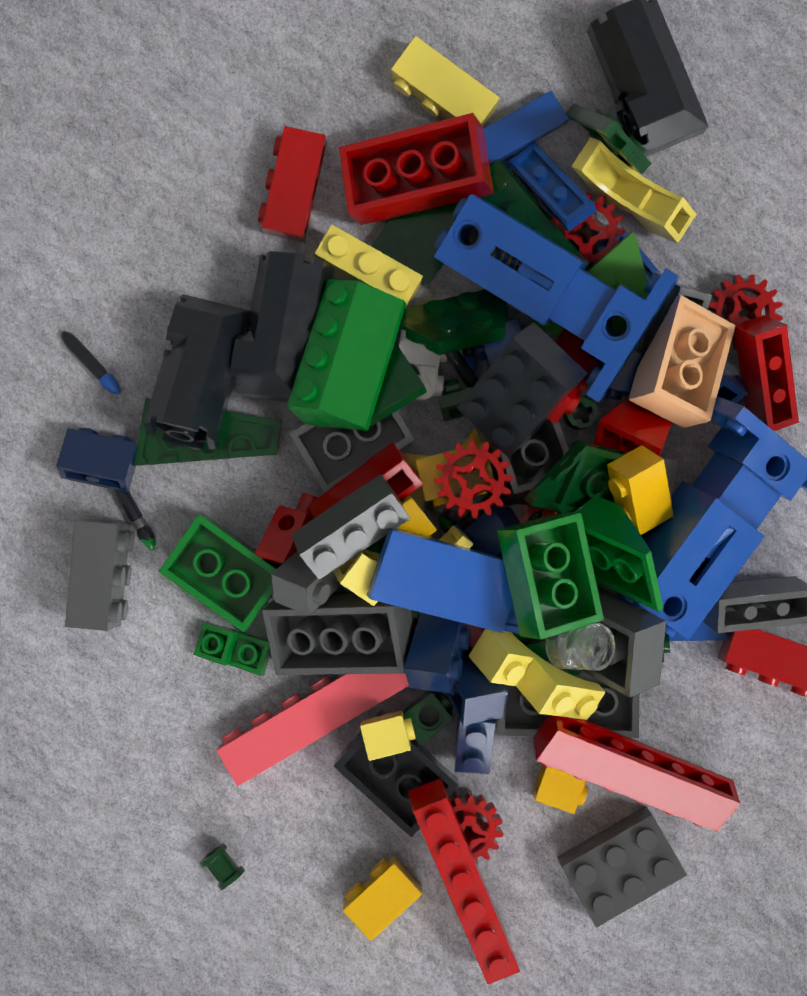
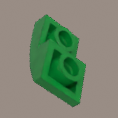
M203 622L193 655L262 676L265 674L271 651L268 640Z

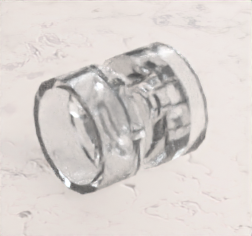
M593 623L548 637L546 639V651L549 660L558 669L600 671L607 668L612 662L615 654V641L612 632L607 626L601 623Z

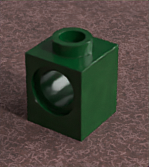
M427 691L402 710L404 719L411 718L415 737L420 745L453 721V715L450 712L453 706L443 692L436 694L434 691ZM425 706H433L438 710L439 715L433 722H424L419 717L420 710Z

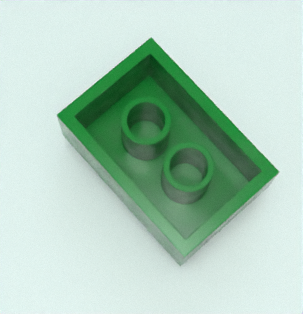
M559 512L497 530L520 636L541 640L604 620L581 512Z
M199 514L158 572L239 630L246 632L274 594L271 574L279 567L256 556L254 548L206 514Z

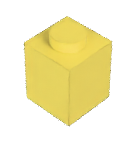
M402 710L362 720L360 723L369 761L410 751V740L416 739L411 718L404 719Z

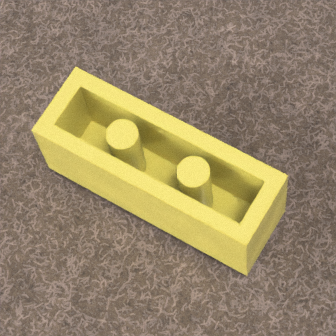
M417 36L414 37L391 69V79L394 81L393 86L403 95L409 97L412 94L422 101L421 107L434 117L441 115L445 119L474 113L482 126H484L498 107L499 96Z
M332 224L314 253V258L324 260L334 268V277L339 280L360 281L398 297L406 302L405 308L409 307L420 288L423 278L419 273Z

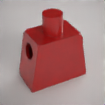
M628 397L600 420L593 444L627 453L642 445L660 457L672 422L633 403Z
M302 492L296 509L282 505L279 506L264 533L255 555L277 567H280L297 551L291 534L314 519L309 504L318 497Z

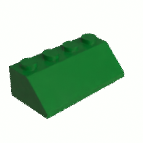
M328 279L287 407L306 425L368 431L406 302L360 281Z

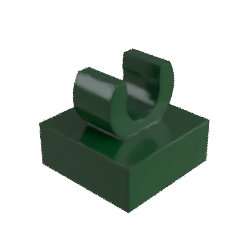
M457 377L445 380L446 394L438 396L444 422L464 416L457 407L472 389V387L461 390Z

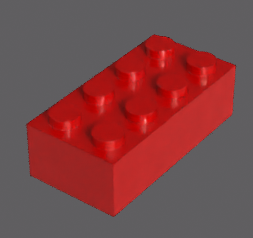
M474 113L339 147L348 214L360 225L457 203L463 197L468 199L470 194L479 197L494 194L484 128Z

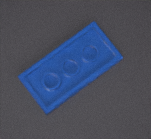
M396 528L388 530L367 592V597L371 600L501 633L504 630L513 604L503 557Z

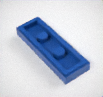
M552 90L484 128L490 166L496 160L500 159L502 161L568 123L569 118Z
M533 142L507 162L510 170L568 232L597 211L595 204L536 142Z

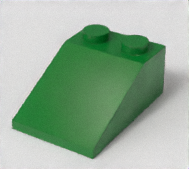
M594 496L575 512H581L596 582L657 612L661 611L664 607L651 550L622 506L599 496Z

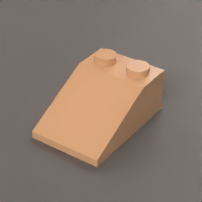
M682 295L677 296L637 368L629 400L683 428L710 422L736 325Z

